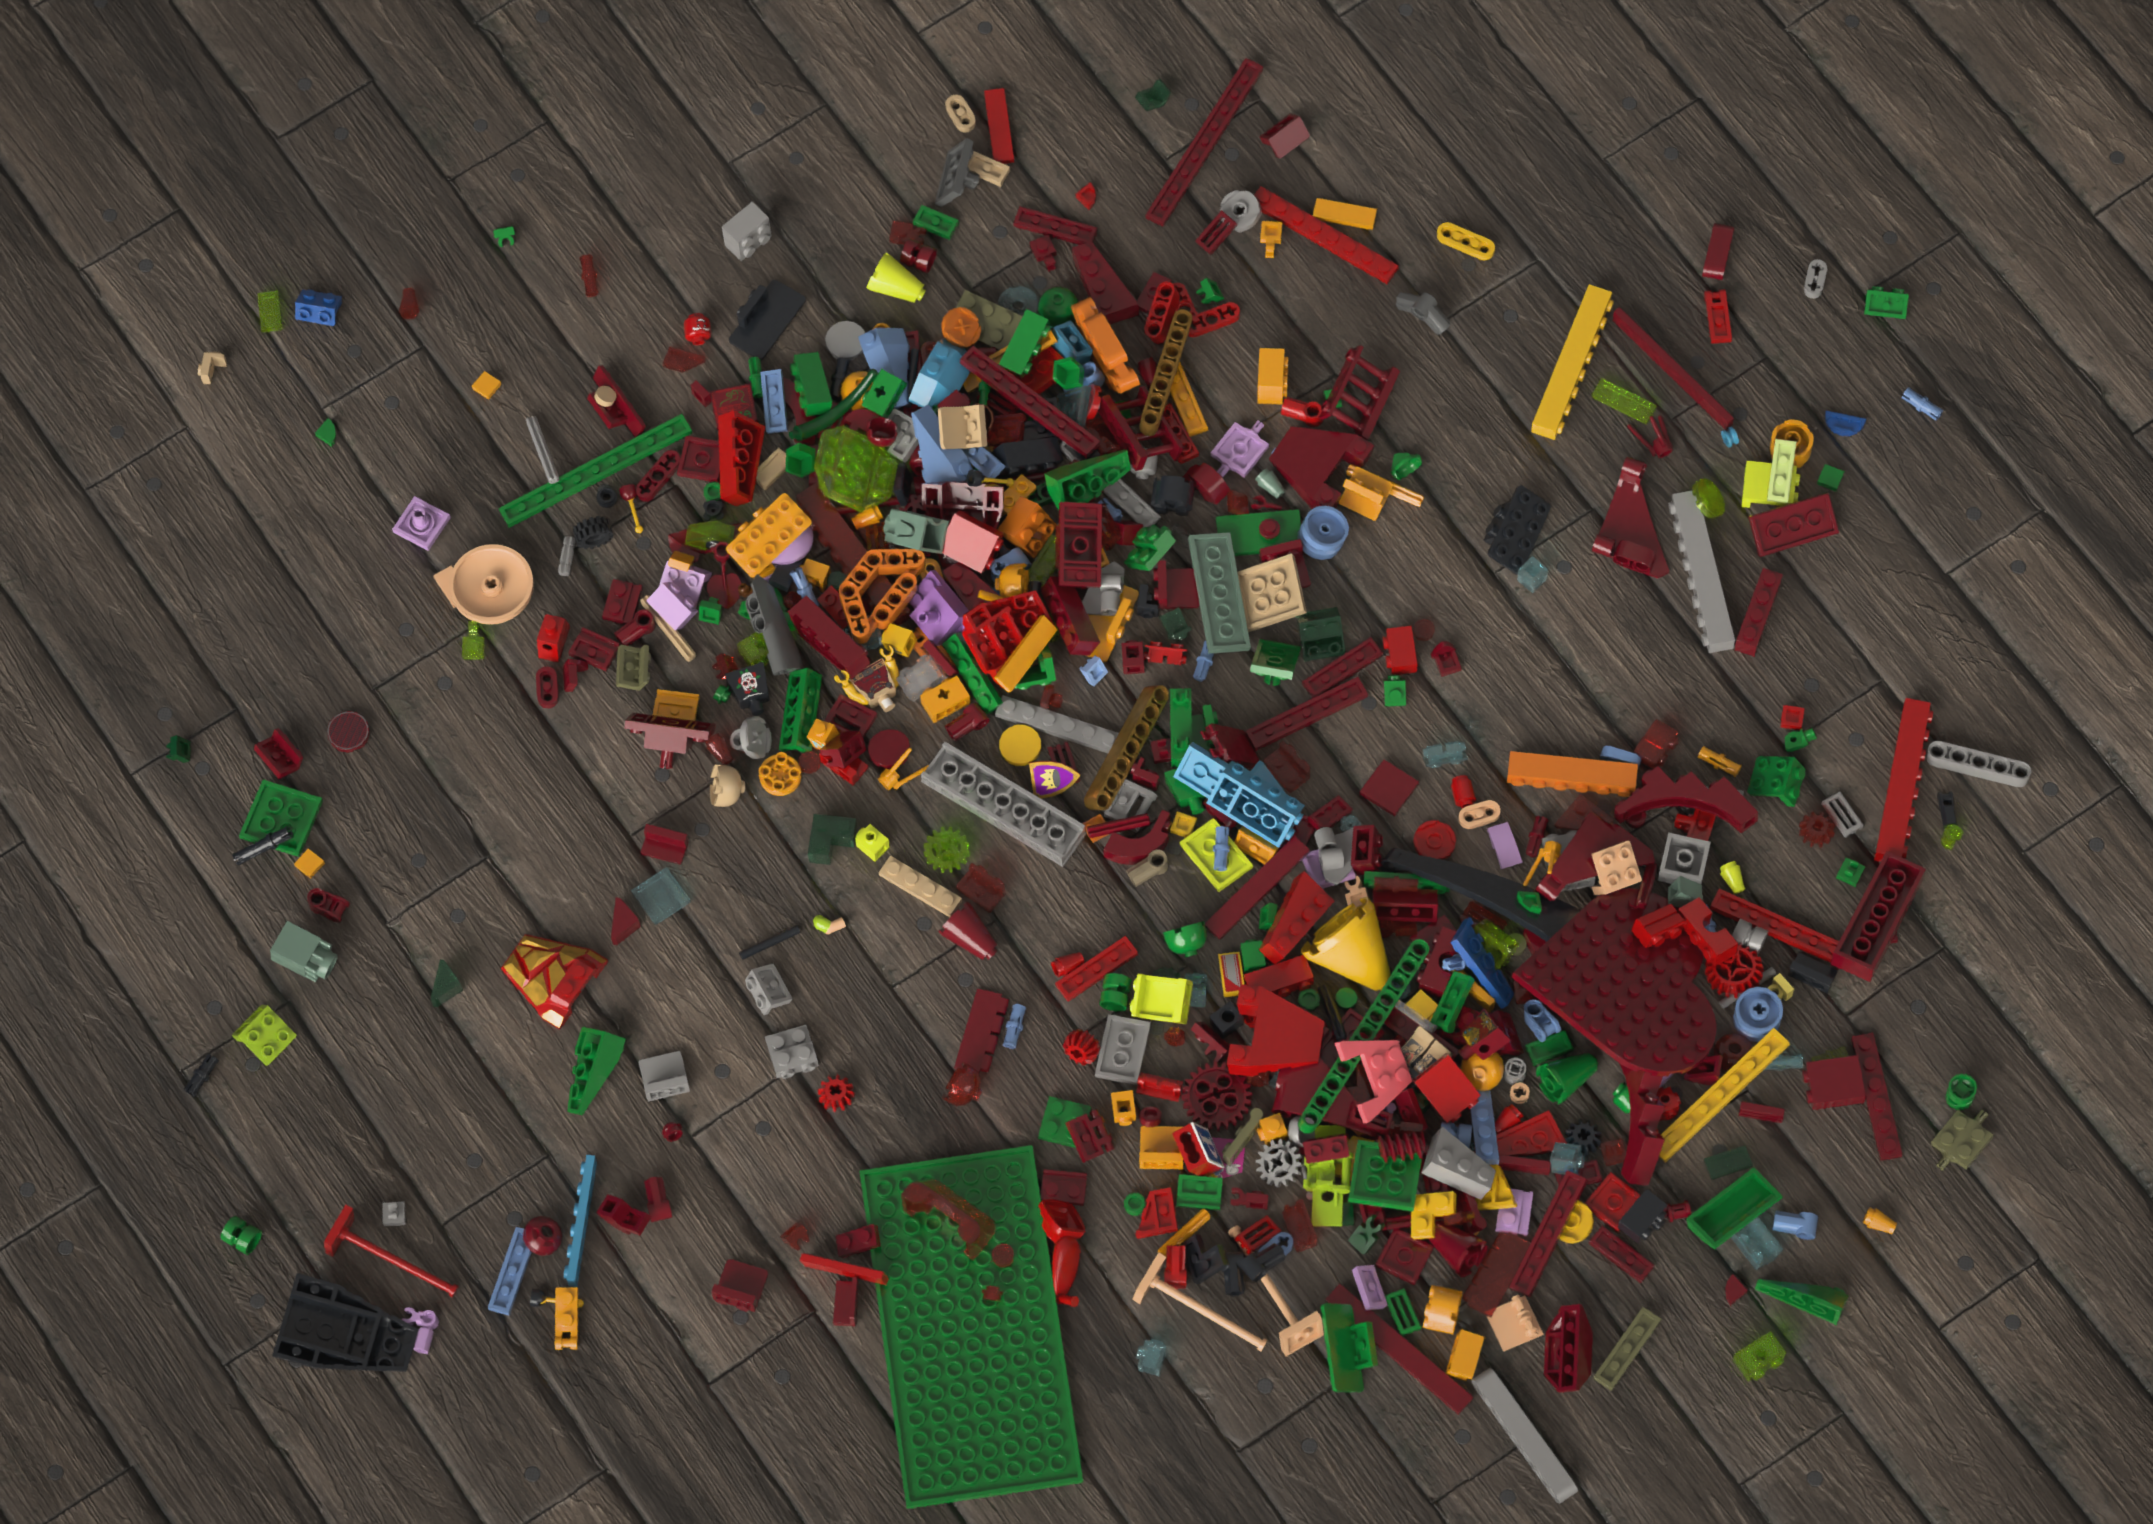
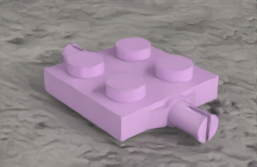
M1256 421L1251 429L1244 428L1235 422L1211 451V456L1222 464L1217 471L1222 478L1228 470L1235 471L1245 478L1269 448V444L1258 436L1259 431L1264 427L1262 422Z

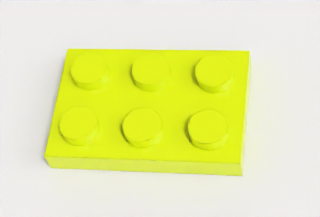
M1213 818L1180 841V846L1216 890L1220 892L1250 871L1253 865L1228 836L1230 852H1228L1227 870L1215 871L1213 869L1215 858L1213 846L1216 841V827L1220 826Z

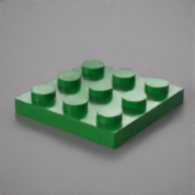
M262 780L239 837L240 839L255 843L265 838L266 834L270 832L275 833L285 826H289L290 830L288 832L292 830L294 838L279 844L275 850L300 857L323 800L321 797Z
M1358 1140L1348 1202L1414 1212L1422 1159L1415 1153L1413 1160H1411L1409 1154H1406L1405 1161H1402L1400 1155H1397L1396 1162L1389 1156L1388 1162L1385 1163L1380 1156L1377 1142Z

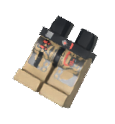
M1420 1025L1408 1042L1401 1048L1412 1080L1447 1053L1450 1057L1454 1055ZM1412 1081L1406 1088L1415 1089L1418 1087Z

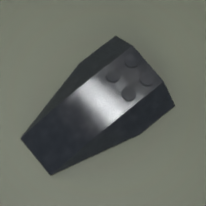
M297 1273L272 1357L314 1369L406 1372L419 1329L394 1315L391 1316L380 1307L374 1306L357 1294L354 1295L347 1291L341 1285Z

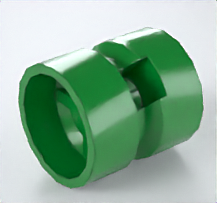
M1106 974L1103 981V989L1105 991L1101 992L1099 1005L1109 1011H1125L1129 999L1126 994L1130 993L1132 980L1122 974Z
M1967 1074L1955 1075L1950 1080L1946 1090L1945 1099L1947 1104L1955 1110L1969 1108L1977 1092L1976 1081Z
M235 1215L226 1223L220 1238L231 1246L236 1245L237 1250L245 1255H249L257 1247L262 1237V1231L253 1225L247 1226L245 1220Z

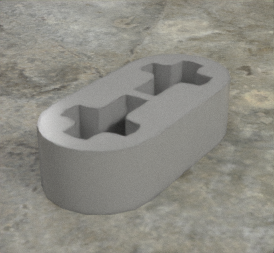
M1813 260L1809 264L1804 285V293L1809 298H1818L1822 294L1827 272V265L1822 260ZM1816 267L1820 268L1818 276L1814 275ZM1813 282L1817 283L1815 291L1811 290Z

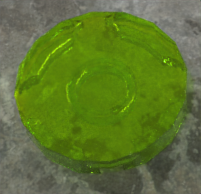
M1706 478L1696 481L1693 485L1692 494L1693 497L1696 495L1697 501L1695 502L1701 513L1708 518L1714 517V519L1723 515L1725 503L1717 486Z

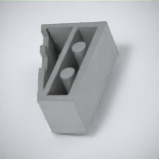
M1443 1126L1432 1137L1422 1174L1480 1200L1491 1189L1496 1172L1495 1169Z

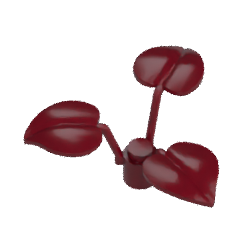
M739 526L732 531L730 535L731 542L739 533L737 530ZM684 529L668 535V542L672 553L676 550L694 556L693 563L698 561L700 554L714 553L715 559L722 564V575H714L707 583V592L709 597L718 598L717 604H721L724 609L731 608L740 597L738 586L741 584V580L735 573L726 575L725 564L730 558V554L726 551L728 543L719 542L715 547L702 550L705 546V540L703 535L697 530Z

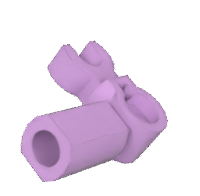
M407 1307L405 1312L412 1314L410 1319L402 1318V1320L410 1325L417 1324V1326H421L414 1350L418 1353L428 1354L434 1334L432 1330L439 1324L438 1317L431 1310L415 1312L413 1308Z

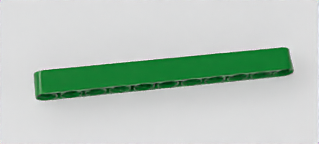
M1416 939L1410 944L1349 1041H1373L1429 952V945L1425 940ZM1413 949L1420 950L1422 955L1416 954ZM1403 965L1408 966L1411 971H1405ZM1392 982L1398 983L1401 988H1395ZM1381 999L1388 1000L1390 1005L1383 1004ZM1370 1016H1376L1379 1022L1373 1021ZM1359 1033H1365L1368 1039L1362 1038ZM1360 1055L1342 1062L1340 1057L1337 1058L1298 1120V1127L1303 1133L1310 1134L1316 1130L1361 1060ZM1339 1066L1344 1067L1347 1072H1346V1073L1340 1072L1339 1069H1338V1067H1339ZM1327 1084H1333L1336 1090L1329 1089ZM1316 1101H1322L1325 1107L1318 1106ZM1305 1118H1311L1314 1124L1307 1123Z

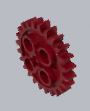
M1214 1062L1211 1068L1208 1063H1205V1070L1198 1066V1074L1191 1072V1079H1185L1187 1086L1182 1087V1092L1185 1093L1181 1095L1182 1101H1186L1183 1103V1109H1189L1187 1117L1194 1115L1192 1122L1195 1123L1199 1120L1202 1127L1207 1124L1208 1131L1213 1126H1216L1217 1132L1220 1131V1126H1224L1228 1130L1229 1123L1236 1127V1119L1243 1121L1241 1113L1248 1114L1249 1109L1247 1107L1251 1106V1101L1248 1100L1252 1098V1092H1248L1251 1089V1085L1245 1084L1247 1077L1240 1078L1241 1075L1229 1074L1225 1062H1223L1221 1067H1218L1217 1062ZM1222 1080L1228 1081L1230 1084L1226 1087H1222L1218 1083ZM1204 1086L1209 1090L1206 1093H1200L1198 1088ZM1217 1094L1220 1099H1216L1213 1095ZM1228 1100H1233L1236 1102V1104L1234 1106L1229 1107L1225 1104V1102ZM1207 1106H1212L1215 1108V1111L1208 1113L1204 1109Z

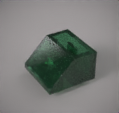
M1337 607L1310 611L1296 616L1304 662L1345 654L1341 616Z

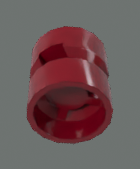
M909 238L903 247L900 263L910 267L915 265L917 270L928 273L935 262L937 249L928 245L922 247L920 242Z

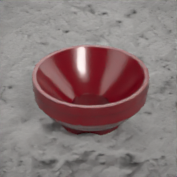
M538 1216L531 1219L525 1225L523 1240L531 1252L547 1256L559 1248L562 1242V1231L558 1223L546 1216ZM544 1226L549 1227L552 1231V1236L545 1237L541 1232V1228Z

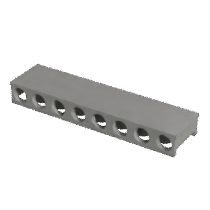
M944 741L943 747L925 772H922L921 782L1064 867L1085 837V825Z

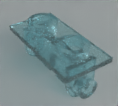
M1465 742L1445 743L1446 751H1442L1441 744L1426 746V749H1422L1423 761L1426 767L1437 768L1442 764H1459L1468 760L1465 753Z

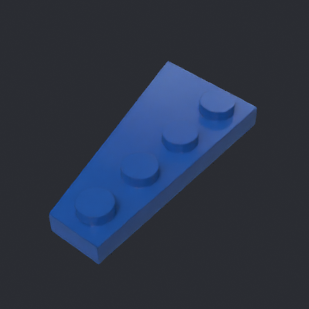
M1471 917L1463 920L1450 943L1453 945L1454 950L1463 958L1467 967L1476 975L1480 984L1486 988L1502 1009L1508 1006L1514 993L1501 970H1496L1495 959L1491 952L1486 953L1481 944L1484 940L1480 933L1476 934L1471 926L1474 923Z

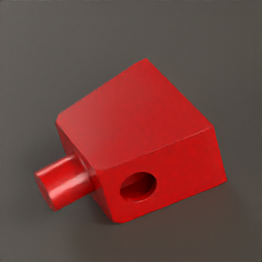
M545 614L537 637L539 658L559 663L570 630V625L565 618Z

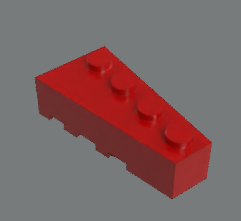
M1305 871L1293 879L1292 886L1286 894L1284 902L1259 948V951L1273 964L1285 958L1334 902Z

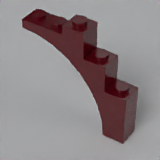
M1659 766L1653 770L1646 771L1642 776V787L1637 788L1627 800H1621L1614 809V818L1619 824L1644 811L1672 806L1695 808L1714 814L1731 824L1741 834L1758 821V811L1725 777L1719 781L1715 780L1707 788L1691 771L1687 775H1681L1674 783Z
M1620 1064L1626 1078L1630 1100L1629 1141L1621 1174L1630 1184L1648 1186L1665 1141L1657 1129L1665 1107L1657 1096L1663 1076H1651L1650 1072L1642 1070L1636 1072Z

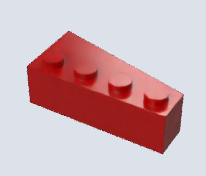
M734 410L718 416L720 499L734 506H739L751 502L753 499L765 426Z

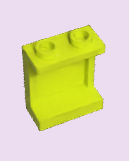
M1746 462L1741 507L1750 508L1751 503L1777 506L1787 505V503L1767 501L1772 463ZM1793 466L1788 504L1798 501V493H1795V486L1799 487L1800 474H1796L1797 466Z
M1138 973L1133 983L1135 994L1134 999L1130 1003L1131 1016L1140 1019L1187 1025L1193 982L1187 979H1173Z

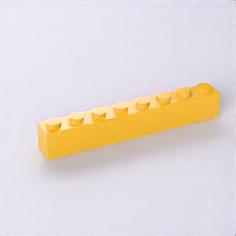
M1588 285L1533 420L1532 433L1553 440L1556 439L1558 433H1562L1565 422H1562L1564 416H1569L1572 408L1570 404L1571 399H1576L1579 391L1577 384L1579 381H1583L1586 373L1584 367L1591 362L1593 352H1591L1592 347H1597L1600 339L1598 332L1600 329H1604L1607 322L1605 315L1612 310L1614 301L1611 300V291Z

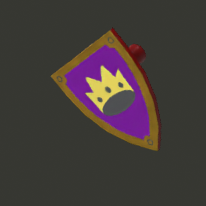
M1029 762L1033 794L1040 799L1056 796L1066 791L1081 775L1072 767L1060 762Z

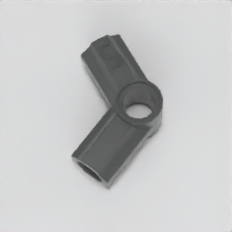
M1400 293L1397 296L1396 306L1398 310L1410 312L1416 318L1424 320L1436 335L1441 334L1450 326V321L1439 310L1437 301L1430 294L1423 293L1421 296L1410 293Z

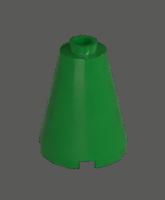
M1583 1053L1543 1063L1536 1070V1076H1540L1542 1081L1539 1086L1551 1102L1557 1101V1104H1561L1597 1072L1598 1061L1594 1055Z

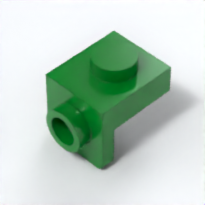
M1399 674L1388 675V678L1383 679L1385 706H1406L1405 678H1400Z

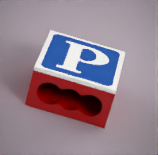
M1192 1122L1172 1133L1189 1172L1197 1176L1208 1177L1225 1168L1208 1129Z

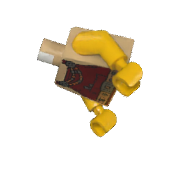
M888 645L890 652L887 655L880 648V654L886 658L885 661L881 658L863 669L852 680L849 678L848 672L841 670V673L844 675L842 681L838 675H835V681L843 684L842 688L851 700L863 706L867 705L870 709L880 705L884 712H888L895 707L891 698L896 695V688L899 685V670L895 659L892 657L894 651L890 645Z

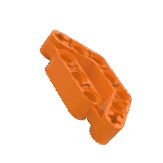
M1088 297L1071 305L1078 329L1093 350L1091 359L1104 374L1105 383L1108 388L1121 394L1140 385L1134 369L1125 366L1124 363L1128 362L1126 352L1103 313H1098L1093 299Z
M915 549L869 550L840 585L839 597L851 637L856 643L864 644L868 642L876 628L887 629L889 624L896 620L917 592L916 577L925 569V555L922 551ZM893 559H897L900 561L898 564L895 565L890 563V561ZM871 560L879 561L876 565L868 563ZM860 575L866 577V579L862 581H859L856 578ZM878 575H900L874 608L870 617L867 618L861 600L862 595ZM908 582L913 586L905 588L902 585ZM847 591H851L854 593L852 596L849 597L843 595ZM897 598L900 602L893 604L890 600ZM852 610H858L860 612L858 615L850 614ZM881 614H885L888 616L884 620L878 618V616ZM860 624L861 630L864 633L858 631L857 625Z

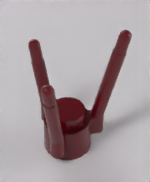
M1661 415L1658 416L1663 436L1654 417L1650 416V421L1658 437L1653 441V447L1630 424L1627 425L1628 429L1649 449L1652 456L1657 455L1658 458H1663L1673 451V446L1669 440Z

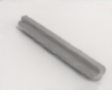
M536 416L528 417L526 423L548 482L550 484L558 482L559 475Z

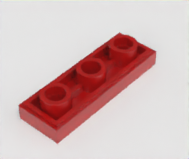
M1171 403L1167 404L1163 416L1173 432H1178L1175 435L1182 442L1183 446L1178 461L1180 464H1183L1198 457L1199 452Z

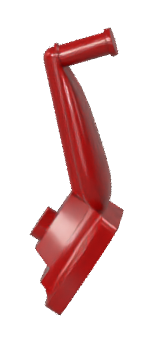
M1044 1199L1038 1206L1043 1218L1042 1228L1048 1238L1055 1243L1052 1271L1057 1304H1067L1076 1307L1079 1303V1298L1077 1296H1067V1293L1072 1287L1079 1266L1080 1246L1076 1239L1083 1236L1085 1227L1079 1213L1072 1204L1056 1199Z

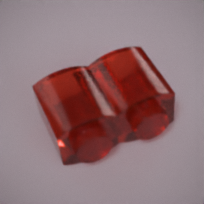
M1656 719L1638 743L1634 754L1640 756L1641 762L1652 769L1659 765L1663 766L1668 758L1666 753L1670 749L1674 750L1679 742L1677 738L1678 731Z

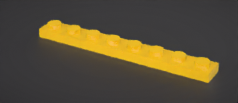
M1773 1028L1661 1134L1665 1141L1659 1158L1666 1163L1790 1045L1789 1041Z

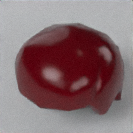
M884 417L870 419L866 430L868 440L878 447L891 446L896 441L898 435L897 424Z

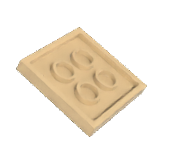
M1292 553L1237 572L1248 632L1307 613L1295 556Z

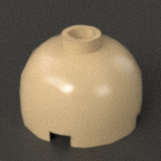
M714 765L711 773V778H714L713 784H710L711 804L717 807L731 806L737 802L740 793H744L745 781H741V776L735 768L727 765Z

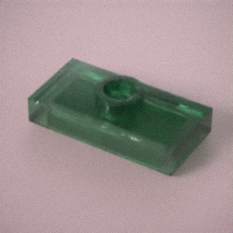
M1745 1145L1704 1158V1163L1711 1180L1753 1167Z

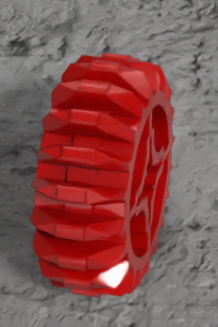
M1741 943L1737 947L1736 955L1717 966H1714L1708 960L1705 963L1706 979L1708 983H1711L1712 990L1717 989L1719 995L1725 992L1727 998L1730 994H1734V997L1737 999L1738 994H1742L1749 988L1758 987L1763 979L1762 972L1764 967L1762 966L1761 957H1758L1756 950L1750 952L1749 946L1743 948ZM1741 960L1746 962L1750 966V968L1747 967V965L1742 964ZM1718 973H1721L1722 976L1727 977L1728 980L1722 978Z

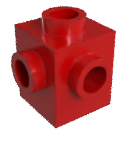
M1661 1087L1657 1092V1096L1665 1107L1660 1121L1670 1120L1678 1114L1681 1101L1676 1092L1673 1093L1671 1087L1665 1089Z

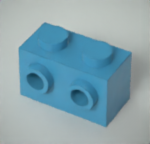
M1072 321L1053 328L1052 333L1057 340V343L1052 345L1054 350L1063 358L1073 357L1082 366L1090 361L1093 350Z

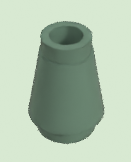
M1268 468L1264 469L1255 479L1258 482V486L1272 496H1275L1276 499L1280 498L1286 491L1274 472Z

